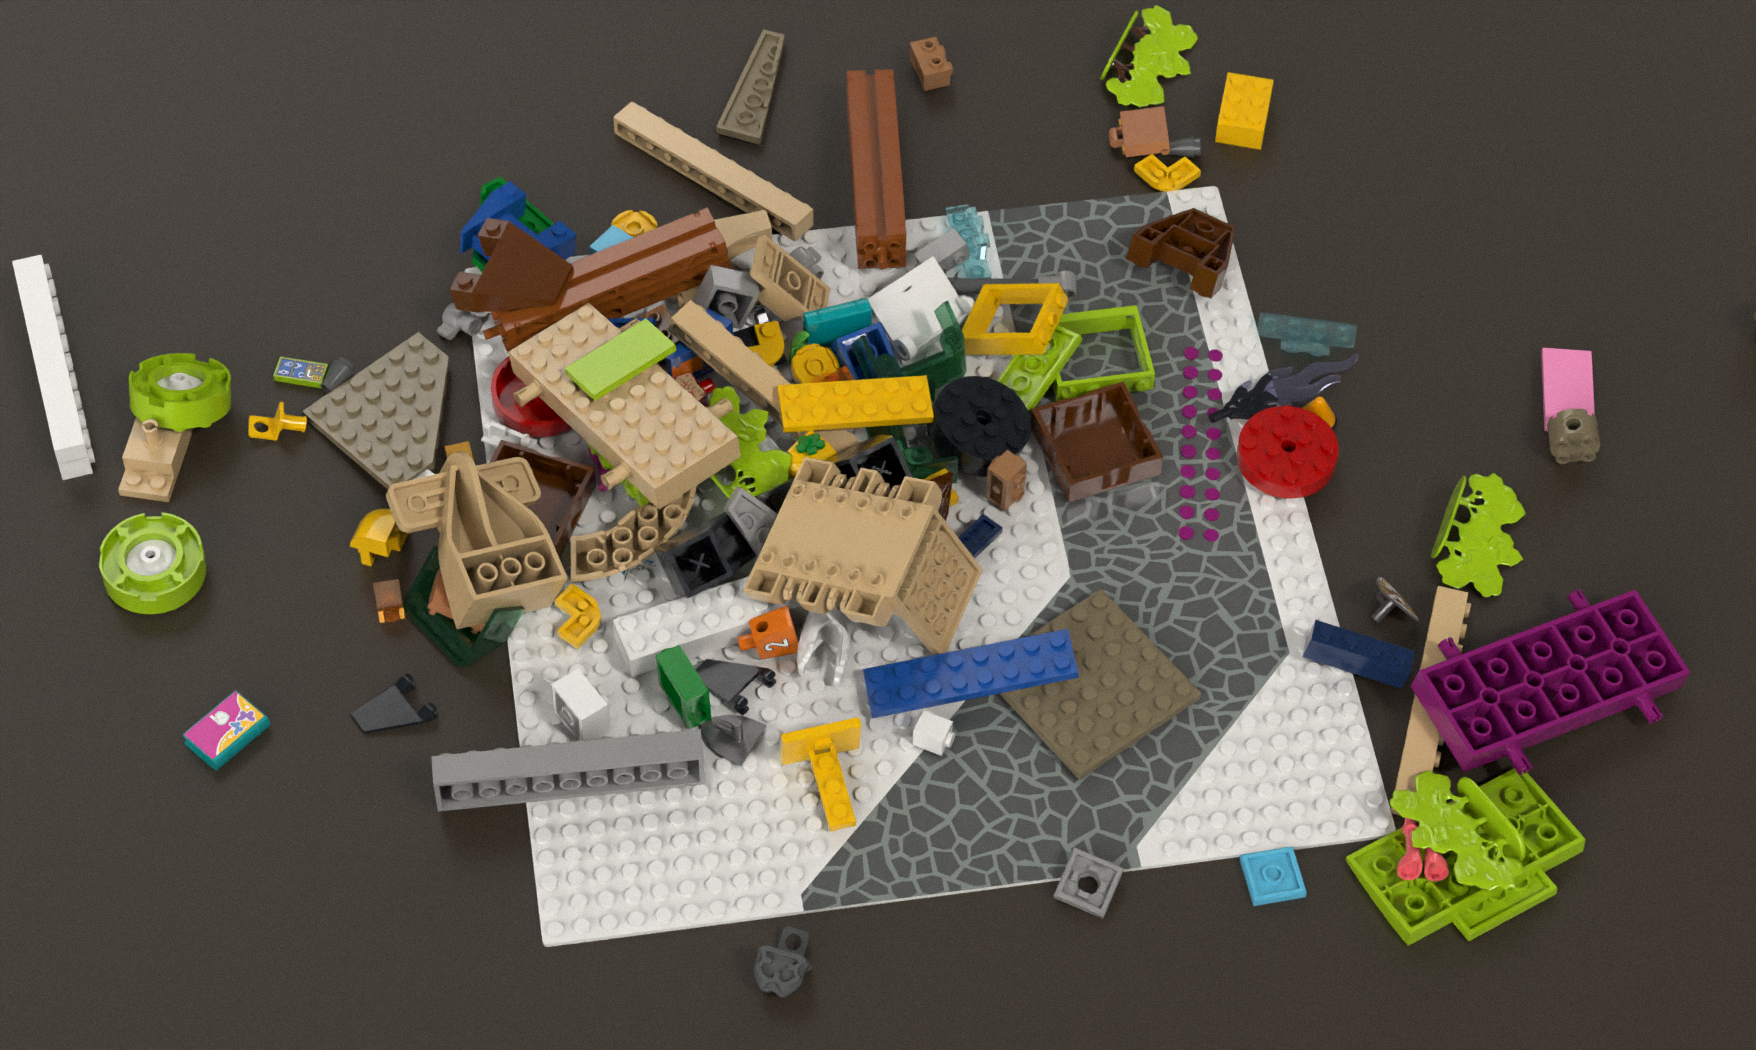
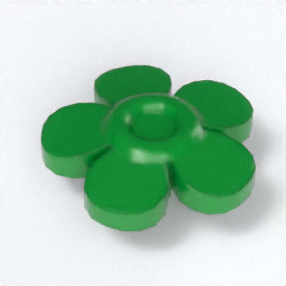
M816 433L809 436L803 435L798 438L796 450L799 453L807 451L808 455H814L818 452L817 450L825 447V441L820 440V435Z

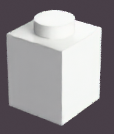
M923 711L913 730V745L942 756L945 748H950L955 738V733L952 732L953 721Z

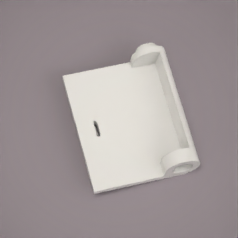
M934 256L868 298L872 313L877 321L881 322L884 332L898 354L906 361L911 360L963 325L975 304L971 297L965 295L958 296Z

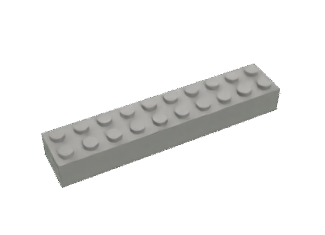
M684 729L677 732L660 731L648 735L631 734L627 737L618 738L604 737L598 740H576L568 743L552 742L539 746L523 745L519 748H496L489 751L472 750L466 753H443L439 756H431L433 786L438 812L705 784L701 729Z

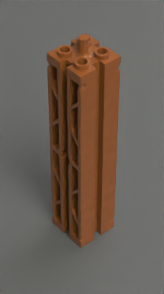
M893 69L875 70V75H866L865 70L847 71V118L858 269L877 268L878 263L880 269L906 267V222Z
M707 207L700 210L697 214L692 213L570 263L573 265V270L556 305L491 311L495 326L482 332L486 340L501 335L502 342L508 353L587 303H590L607 319L621 318L699 286L710 265L732 269L727 255L726 242L720 230L716 227L715 221Z

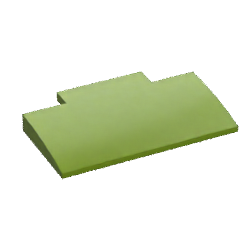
M1514 768L1479 786L1517 829L1524 841L1525 858L1523 861H1519L1523 865V872L1514 878L1515 888L1504 889L1498 886L1488 890L1476 885L1469 886L1458 883L1454 872V864L1457 861L1458 854L1451 850L1445 854L1440 853L1446 860L1449 868V874L1445 879L1431 881L1426 878L1424 873L1425 849L1420 848L1423 866L1420 876L1414 880H1403L1397 874L1398 862L1406 854V839L1401 828L1346 856V862L1362 886L1407 946L1452 922L1469 942L1557 894L1558 888L1544 872L1583 852L1586 839L1528 773L1518 775ZM1463 807L1461 809L1462 812L1469 815V813ZM1478 825L1476 831L1480 837L1492 841ZM1483 842L1482 845L1487 847L1490 843ZM1494 846L1488 851L1490 859H1494L1498 853L1494 851L1496 849ZM1500 857L1498 862L1503 863L1505 860Z

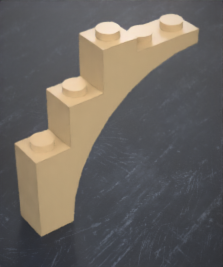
M766 210L714 220L716 227L720 230L726 242L727 255L730 261L738 255L756 248L759 237L766 235L772 240V227ZM699 286L670 297L671 302L677 301L680 310L687 302L693 300Z

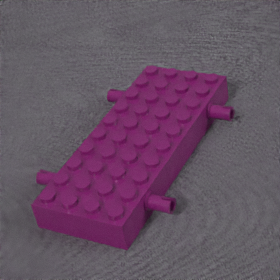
M1578 589L1577 592L1575 590L1567 596V599L1576 612L1461 654L1452 637L1444 639L1438 644V648L1445 656L1446 661L1419 670L1411 688L1463 772L1502 757H1508L1518 775L1526 774L1533 768V765L1522 751L1523 749L1634 706L1640 708L1649 724H1653V721L1656 723L1663 718L1664 715L1652 699L1680 689L1691 672L1636 589L1593 606L1590 605L1581 589Z

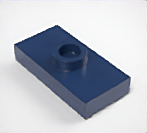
M982 514L958 538L971 555L976 558L1002 533L1003 527L985 514Z

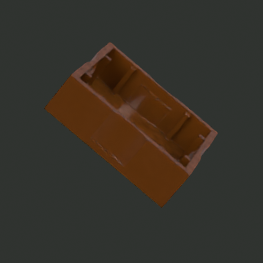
M1124 381L1090 391L1080 397L1059 400L1031 410V430L1068 503L1161 474L1163 455L1151 432L1143 424L1138 408Z
M500 440L489 463L514 457H521L527 460L541 491L537 503L527 508L541 520L547 529L560 559L596 487L595 467L565 458L547 456L534 449Z

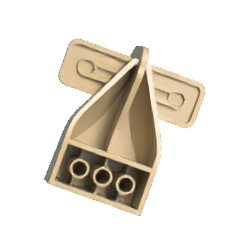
M464 451L455 452L449 455L440 473L394 483L386 493V500L401 531L412 533L435 527L439 530V565L452 617L457 629L548 608L552 605L568 579L547 529L541 520L527 508L537 503L541 491L529 463L524 458L514 457L475 466L473 459L468 453Z

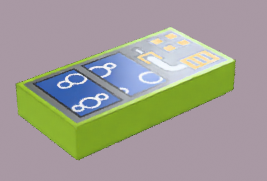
M280 357L273 377L274 381L321 388L320 385L324 381L329 368L328 364Z

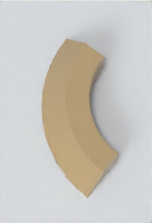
M697 485L661 509H658L652 502L642 507L638 504L635 510H631L624 518L617 522V526L606 532L601 530L592 534L572 536L571 582L588 581L614 575L634 567L654 555L655 551L653 548L672 539L683 525L694 502Z

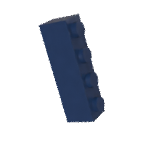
M1315 620L1306 637L1302 657L1402 688L1411 672L1415 651Z

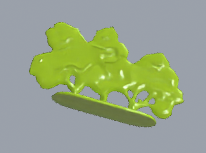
M733 387L715 388L709 400V407L724 397L731 402L733 411L719 420L737 435L741 457L729 464L735 469L736 473L735 481L731 484L725 485L716 473L710 476V478L729 499L736 487L744 489L755 497L789 479L788 470L791 466V455L778 449L761 451L759 448V444L766 438L764 424L767 422L769 411L752 409L746 414H739L741 399ZM742 471L743 476L739 478L738 474ZM752 477L755 479L753 484L745 485L744 482L740 484V481L744 478ZM752 487L756 488L754 492H750L749 489Z
M1495 473L1487 477L1479 474L1471 475L1469 486L1473 493L1463 498L1462 494L1466 484V476L1463 475L1450 497L1431 558H1436L1443 546H1447L1451 553L1450 556L1439 561L1436 565L1439 573L1443 576V583L1460 589L1469 582H1473L1476 590L1483 597L1497 596L1502 592L1504 580L1500 575L1497 565L1503 564L1512 567L1523 560L1519 551L1514 549V542L1511 536L1502 532L1501 525L1517 522L1526 512L1522 504L1517 500L1513 489L1504 485L1502 478ZM1481 491L1482 495H1476L1475 493ZM1476 498H1483L1485 502L1477 506L1471 504L1470 501L1475 502ZM1459 504L1467 506L1471 513L1468 523L1463 524L1454 519ZM1471 507L1476 508L1477 513H1474ZM1452 525L1457 526L1459 529V542L1447 541ZM1455 549L1461 552L1462 556H1458L1455 553Z
M1427 770L1415 776V792L1410 790H1395L1393 792L1390 806L1402 817L1419 821V827L1411 832L1413 847L1422 849L1429 847L1434 852L1443 854L1451 850L1458 854L1457 861L1454 864V872L1458 883L1469 886L1476 885L1488 890L1498 886L1504 889L1515 888L1514 878L1523 872V865L1519 861H1523L1525 858L1524 841L1517 829L1474 781L1467 777L1461 778L1457 784V797L1452 795L1450 791L1451 781L1448 776L1434 774L1432 771ZM1452 799L1455 802L1448 804L1446 803V800ZM1464 807L1469 815L1463 813L1461 809ZM1478 825L1492 841L1480 837L1476 831ZM1487 842L1490 843V845L1486 847L1483 846L1482 843ZM1494 846L1496 847L1494 851L1498 853L1494 859H1490L1488 851ZM1500 857L1505 860L1503 863L1498 862Z

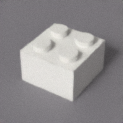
M577 668L551 684L554 712L577 740H598L610 733L609 721H611V717L608 711L610 703L603 693L599 694L596 691L595 685L588 675L584 676Z

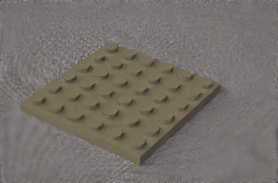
M1102 589L1029 635L1034 636L1068 629L1079 678L999 693L1079 780L1200 700L1202 694Z

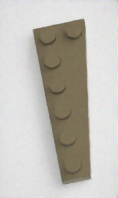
M763 29L716 126V133L760 145L785 43L784 34Z

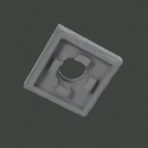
M1074 847L1053 898L1103 919L1124 868ZM1085 876L1094 878L1098 885L1096 892L1090 894L1081 889L1079 890V880Z

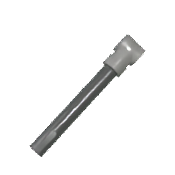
M1061 271L1055 276H1038V279L948 278L957 294H979L984 284L1059 283L1067 295V303L1073 302L1077 297L1076 275L1071 271Z

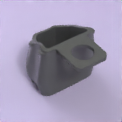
M786 926L782 931L778 948L767 945L759 947L757 960L754 965V975L762 992L769 993L773 991L779 997L784 998L802 985L805 973L812 968L810 961L804 957L809 941V933L807 931ZM791 934L799 935L802 940L801 946L796 950H790L786 946V939Z

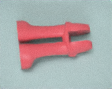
M1405 818L1404 825L1401 827L1406 839V854L1398 862L1397 874L1403 880L1418 878L1423 867L1420 848L1413 847L1411 841V832L1419 827V824H1416V820ZM1427 847L1425 848V876L1431 881H1441L1449 874L1448 864L1440 853L1434 852L1431 848Z

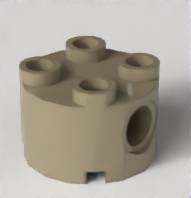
M1567 409L1558 412L1557 418L1553 419L1551 417L1547 424L1551 454L1555 457L1557 463L1590 462L1596 458V453L1600 448L1598 421L1593 413L1591 416L1584 409Z

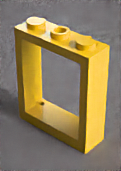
M1059 283L984 284L958 340L967 355H1043L1068 302L1067 295ZM1000 304H1043L1030 333H986Z

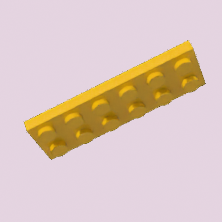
M927 375L777 386L783 433L932 423L934 419Z

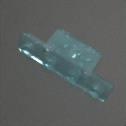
M967 204L946 208L950 228H954L963 238L971 254L962 264L966 277L991 278V272L986 259L987 248H990V240L988 234L983 232L984 221L982 215L978 216L976 207H969Z
M1261 312L1257 333L1259 336L1281 339L1280 349L1289 353L1306 352L1313 356H1329L1330 346L1354 347L1357 325Z

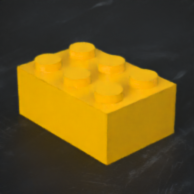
M1228 72L1215 142L1261 150L1274 80Z

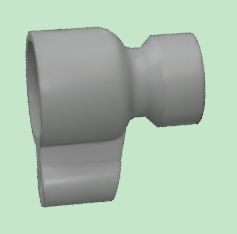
M798 247L789 254L817 278L821 279L824 275V271L818 265H815L820 261L821 255L813 247L807 249Z
M451 303L443 312V323L438 327L437 334L448 340H452L462 330L470 336H474L480 331L482 321L480 318L471 315L470 311L457 310L455 303Z

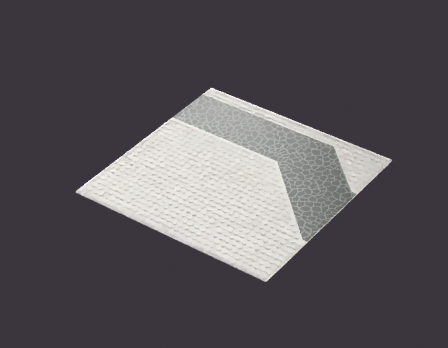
M1200 187L1171 192L1164 191L905 220L906 267L880 269L877 263V268L858 269L855 226L809 230L796 242L783 234L772 235V241L788 254L798 247H804L805 249L813 247L821 255L820 261L815 265H818L824 271V275L820 280L830 287L827 307L863 298L868 299L914 269L917 264L914 254L952 228L967 243L971 256L963 264L949 270L946 273L947 278L1038 279V276H1055L1061 271H1071L1076 275L1077 297L1073 302L1066 304L1062 314L1137 305L1155 372L1153 389L1129 393L1138 408L1143 424L1151 432L1163 455L1160 475L1068 503L1031 430L1030 438L1020 454V457L1027 463L1025 495L1019 502H1014L1006 511H1003L986 498L987 476L967 474L952 467L937 454L933 441L920 437L912 440L896 437L894 425L846 428L845 430L852 432L859 442H863L877 434L894 436L913 478L924 479L944 468L948 472L954 473L952 488L959 496V503L949 507L946 523L957 537L968 529L982 514H985L1003 527L1002 533L975 558L983 571L947 652L1028 637L1102 589L1202 693L1201 699L1079 780L1000 694L872 718L863 669L933 655L908 624L893 613L884 627L852 621L846 616L845 623L850 634V650L847 664L841 676V682L838 685H832L836 655L825 642H822L811 654L804 677L799 674L797 653L760 659L756 648L741 652L739 643L691 658L689 661L695 669L706 659L773 670L776 674L774 677L776 684L773 687H766L756 677L739 694L748 700L746 706L749 707V711L744 715L737 713L728 703L709 691L711 717L722 715L744 716L767 725L742 766L736 765L718 755L707 742L701 725L692 728L693 730L701 729L705 768V784L527 802L542 942L544 946L568 945L1059 881L1074 847L1124 868L1123 872L1235 858L1244 854L1293 846V850L1381 839L1396 831L1353 673L1302 657L1306 637L1315 620L1340 627L1304 497L1293 499L1279 498L1268 495L1251 485L1242 475L1237 463L1239 435L1248 420H1230L1227 417L1212 423L1207 417L1208 409H1223L1239 386L1246 388L1249 392L1255 387L1262 376L1266 373L1269 374L1234 244H1232L1222 287L1211 299L1200 296L1197 292L1190 289L1193 279L1192 275L1159 260H1156L1146 269L1136 266L1133 262L1126 259L1132 236L1143 225L1192 208L1228 223L1217 187ZM756 248L740 254L731 260L732 270L751 273ZM589 255L569 257L566 261L572 263ZM477 267L465 270L466 273L482 274ZM958 294V296L965 295L971 297L976 302L979 294ZM669 297L621 318H637L661 304H664L673 317L679 311L677 301L671 302ZM763 304L759 306L754 305L742 329L757 324L754 319V308L763 306L768 321H778L784 340V355L787 362L776 365L774 368L790 384H797L790 370L789 351L794 335L801 330L803 331V318L798 316L785 322ZM1000 304L986 333H1030L1043 304ZM470 312L471 315L480 318L482 321V327L476 335L472 336L483 435H485L487 430L484 429V425L487 420L492 421L494 419L497 423L505 426L499 420L493 408L491 381L495 370L509 354L504 347L501 335L488 340L484 337L482 331L495 326L491 313ZM872 313L871 325L879 323ZM964 324L909 361L904 360L898 354L887 336L904 377L927 375L931 401H936L941 390L948 383L961 377L981 376L997 380L1014 355H967L958 340ZM733 328V332L739 331V330H742V329ZM1130 329L1082 334V342L1060 371V376L1063 382L1141 372ZM1187 347H1194L1199 352L1198 357L1194 360L1186 359L1184 357V350ZM1217 349L1222 352L1223 358L1217 362L1211 361L1208 357L1209 351ZM662 360L659 361L657 364L667 372V364L664 365ZM1185 367H1195L1198 370L1197 377L1195 379L1185 378L1183 375ZM840 369L836 381H847ZM1218 369L1222 372V378L1218 381H1212L1208 378V371ZM716 370L696 379L700 383L711 378L716 388L733 387L741 399L739 414H746L752 409H761ZM1271 381L1265 390L1276 396ZM1053 384L1050 385L1036 407L1056 402ZM1185 386H1194L1198 391L1197 396L1193 399L1184 397L1182 392ZM1217 388L1221 391L1222 397L1216 401L1211 400L1207 396L1208 390ZM711 393V394L708 395V404H709V406H710L709 400H710V397L712 396L713 393ZM1184 406H1194L1197 409L1196 416L1190 419L1182 415ZM768 415L767 422L764 424L767 435L783 452L788 453L787 451L798 440L789 432L783 433L782 426ZM1185 425H1192L1196 428L1197 432L1193 438H1185L1182 435L1181 431ZM573 428L549 437L530 436L537 440L532 449L544 455L565 458L595 467L596 487L572 536L592 534L601 530L606 532L617 526L618 521L638 506V502L634 498L628 497L622 484H617L607 491L598 490L600 475H598V469L589 456L587 441ZM1209 428L1219 429L1221 437L1217 440L1209 439L1206 435ZM484 442L486 461L489 463L496 447ZM1184 445L1193 446L1196 449L1195 456L1192 458L1183 457L1181 455L1182 447ZM1211 447L1217 448L1221 453L1220 458L1217 460L1208 459L1206 456L1207 449ZM727 465L716 473L725 485L735 481L736 473L731 465ZM1182 466H1193L1196 471L1194 477L1189 479L1182 477L1180 474ZM1208 468H1216L1220 471V477L1217 480H1210L1206 477L1205 472ZM742 471L738 474L739 478L743 476ZM710 477L697 485L691 510L674 537L726 512L724 507L729 498ZM747 477L741 480L740 484L743 482L745 485L753 484L755 479ZM1182 486H1192L1195 490L1194 496L1190 499L1183 498L1180 495ZM755 487L749 489L750 492H754L756 490ZM1208 488H1215L1219 491L1220 497L1214 501L1208 500L1205 497V491ZM1187 505L1194 509V516L1191 519L1180 517L1179 510L1182 506ZM1209 508H1214L1219 512V518L1215 521H1209L1204 516L1205 511ZM1183 526L1191 527L1194 535L1189 540L1181 539L1178 534L1179 529ZM1207 529H1214L1219 533V538L1214 542L1207 541L1204 538V532ZM570 538L560 558L568 579L557 597L573 583L598 602L601 612L599 628L579 649L558 636V629L571 616L555 606V600L548 608L505 618L520 747L523 745H547L552 742L568 743L577 740L554 712L551 685L577 668L584 676L588 675L592 679L596 691L599 694L603 693L610 703V707H608L611 721H609L610 733L604 737L618 738L627 737L631 734L648 735L660 731L677 732L687 729L660 687L657 670L631 678L614 638L613 619L682 598V596L675 594L656 553L646 560L653 561V564L658 566L650 570H638L635 573V578L626 583L625 577L622 574L623 571L604 578L571 582ZM756 556L743 565L733 576L710 588L750 576L758 557ZM805 622L794 625L798 641L800 640L802 627ZM839 632L840 640L842 642L841 632ZM923 711L953 721L952 732L955 733V738L951 747L945 748L942 756L913 745V730ZM859 717L862 726L859 749L837 753L855 815L856 826L830 832L810 760L782 766L780 759L781 734Z

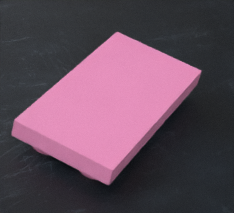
M1542 348L1544 431H1548L1547 424L1551 417L1553 419L1557 418V413L1562 410L1584 409L1587 410L1588 415L1592 416V413L1595 415L1592 352Z

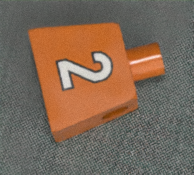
M788 605L750 619L749 624L752 633L737 637L741 652L756 648L760 659L774 658L798 652L799 641Z

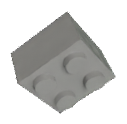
M710 265L692 301L695 304L701 305L705 310L710 309L732 320L733 328L742 329L760 292L757 281L750 276V273Z

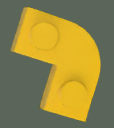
M1151 154L1134 165V172L1153 188L1165 192L1180 190L1199 178L1201 170L1186 157L1167 167Z
M778 321L754 325V333L758 345L748 348L752 352L758 353L765 363L774 368V364L784 354V340Z
M571 583L555 599V606L571 616L558 629V636L579 649L599 628L601 612L598 602L592 596Z

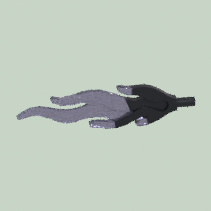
M1355 353L1349 359L1342 362L1312 363L1298 374L1288 378L1283 377L1291 374L1293 369L1291 366L1270 371L1262 376L1255 387L1249 392L1252 381H1246L1235 390L1232 398L1225 404L1223 409L1209 414V420L1212 423L1227 417L1230 420H1249L1253 415L1264 409L1285 405L1292 406L1290 402L1313 398L1330 384L1340 382L1342 376L1328 375L1313 384H1308L1311 380L1323 374L1349 369L1357 361L1359 354Z

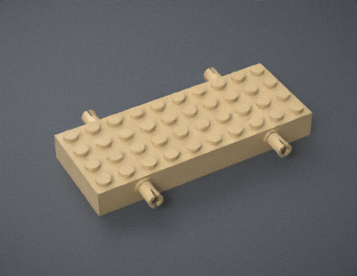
M587 303L510 350L508 354L513 373L527 385L513 393L516 402L523 407L526 403L539 396L614 467L609 472L601 475L603 484L609 490L627 479L658 509H661L741 457L737 435L719 420L733 411L731 402L724 397L711 407H704L657 363L596 401L566 375L565 368L639 323L640 320L637 318L618 328L590 303Z

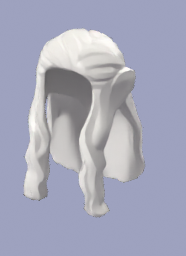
M840 604L836 610H830L826 614L809 611V614L806 616L797 652V663L801 676L804 677L811 654L822 642H825L836 655L832 685H838L841 682V676L848 661L850 634L845 623L846 615L841 612ZM839 632H841L842 642L840 640Z

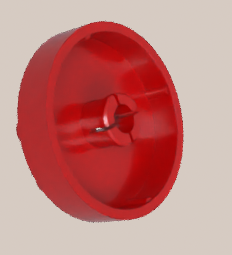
M509 356L500 363L492 377L491 395L494 411L505 426L522 434L527 433L532 437L554 436L572 428L539 396L521 407L516 402L513 393L527 385L513 373Z
M1289 405L1271 407L1253 415L1243 426L1237 446V463L1245 479L1255 488L1268 495L1290 499L1306 497L1321 490L1333 477L1339 454L1338 440L1329 424L1315 413Z

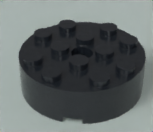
M981 376L961 377L948 383L941 390L932 407L933 422L927 423V433L935 444L934 449L937 454L957 470L975 476H987L988 467L993 459L1001 456L1007 450L1014 455L1020 456L1031 434L1029 412L1016 392L996 380Z

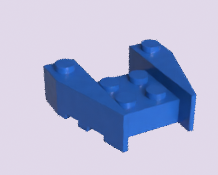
M509 181L488 196L462 229L460 252L463 254L470 248H473L489 260L490 256L484 255L477 236L486 218L510 221L564 260L575 254L576 233L561 221L556 222L538 235L518 220V218L525 215L526 193Z

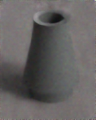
M1195 135L1169 141L1170 152L1168 155L1193 159L1201 156V138H1195Z
M343 357L333 360L324 381L320 385L321 388L329 393L353 376V371L355 370L353 364Z

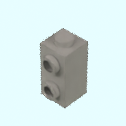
M952 228L914 254L917 261L915 267L934 256L946 275L955 266L963 264L971 254L967 243Z

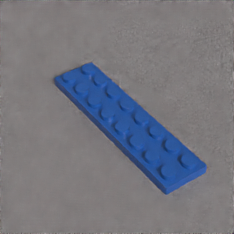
M1068 629L863 669L872 718L1079 678Z

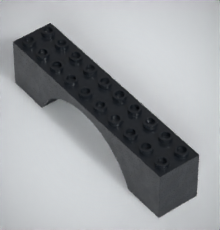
M877 434L826 460L834 462L840 473L846 475L847 482H849L851 477H857L860 468L876 470L884 479V483H890V492L895 485L901 486L905 476L913 478L894 436ZM796 476L755 496V498L778 514ZM726 512L653 548L675 594L685 598H690L733 576L743 565L757 556Z

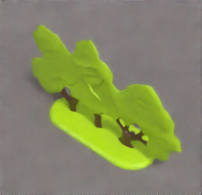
M1157 5L1153 8L1142 10L1141 14L1144 20V26L1137 28L1133 26L1138 16V11H1135L1100 80H1104L1112 66L1117 68L1118 77L1109 79L1106 87L1108 91L1117 96L1119 104L1127 106L1132 103L1142 107L1149 104L1164 103V90L1158 83L1157 76L1162 75L1166 78L1175 77L1176 74H1191L1188 61L1180 56L1179 51L1191 49L1198 40V37L1190 25L1178 24L1174 26L1170 12ZM1130 30L1134 31L1141 38L1133 46L1124 43ZM1144 30H1149L1151 33H1150V34H1147V33H1145V32H1143V31H1144ZM1121 47L1133 52L1134 59L1131 63L1122 64L1116 59ZM1127 66H1133L1134 68L1130 70ZM1122 69H1126L1131 74V80L1126 79L1123 75L1125 71ZM1120 77L1124 79V83L1119 81Z

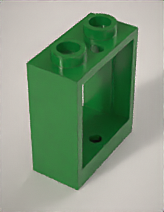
M680 645L664 649L660 654L656 655L659 685L686 728L692 729L711 720L709 690Z

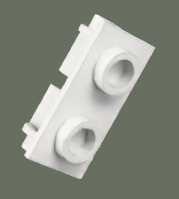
M494 419L486 421L484 429L487 432L481 439L482 442L496 448L500 440L531 449L537 443V440L531 438L529 434H522L497 423Z

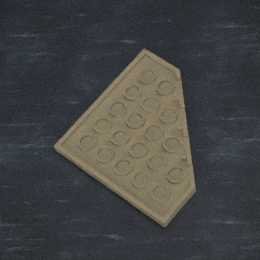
M417 332L302 411L303 416H306L310 424L386 489H389L394 483L412 480L427 469L431 471L435 468L436 449H438L440 436L439 427L442 422L444 409L443 400L446 395L448 382L447 373L450 368L449 356Z

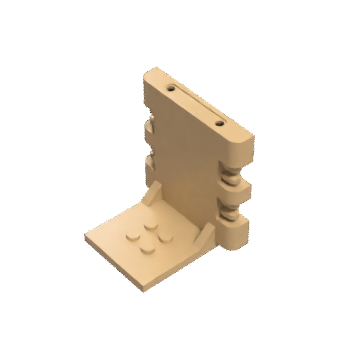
M804 457L744 586L743 592L749 598L779 605L785 603L786 600L792 601L795 595H797V603H800L805 610L820 614L836 610L840 604L841 612L849 620L884 627L893 613L908 624L933 655L947 653L983 569L939 514L938 509L942 501V492L935 482L905 476L901 486L895 485L890 492V483H884V479L876 470L860 468L857 477H851L849 482H847L846 475L840 473L834 462Z

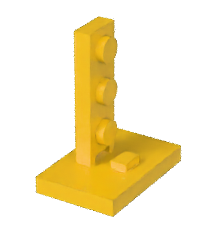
M859 717L781 734L780 759L782 766L810 760L830 832L856 826L855 815L837 753L859 749L862 728Z

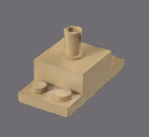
M766 235L759 237L750 276L757 281L760 292L755 305L763 304L785 322L798 316L803 318V313L827 307L830 287Z
M136 418L122 456L125 472L118 489L120 496L169 502L194 428L177 432L173 429L158 427V423L153 419H148L142 423L140 419Z

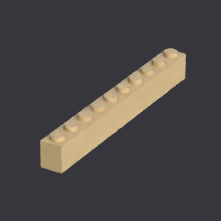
M631 101L613 117L614 133L746 213L766 210L771 227L796 242L813 226V209L808 204L795 199L789 193L775 187L771 182L763 180L752 171L738 165L734 160L726 158L717 150L704 145L698 139L684 133L680 128L672 126L663 118L647 111L644 107Z
M692 300L687 302L671 318L667 330L759 408L769 411L768 415L782 426L777 386L790 383L782 377L777 369L771 368L765 363L758 353L752 352L746 347L739 337L733 336L727 331L720 321L714 320L708 315L701 305L695 304ZM845 429L814 431L834 448L837 455L861 443L852 432ZM808 431L789 433L798 440L800 436L805 435Z
M1438 586L1420 670L1446 661L1445 656L1438 648V644L1444 639L1452 637L1457 648L1462 652L1463 645L1458 644L1459 638L1464 639L1467 624L1462 622L1463 618L1468 619L1471 603H1466L1468 592ZM1416 694L1412 704L1395 790L1415 792V776L1427 770L1433 771V767L1438 768L1441 752L1437 751V746H1442L1444 739ZM1391 807V814L1401 816Z

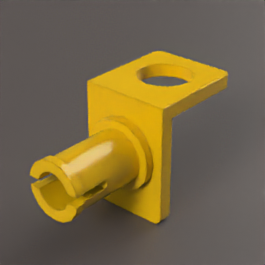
M279 402L274 418L249 416L248 436L277 441L279 433L283 429L305 432L307 418L306 416L286 415L284 413V402ZM256 423H264L268 427V431L258 432L254 425Z

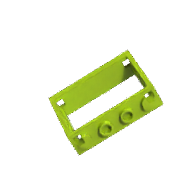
M1137 305L1061 315L1058 326L1080 335L1130 329L1141 372L1063 382L1059 373L1052 383L1056 401L1080 397L1090 391L1123 381L1129 392H1143L1153 389L1155 372Z

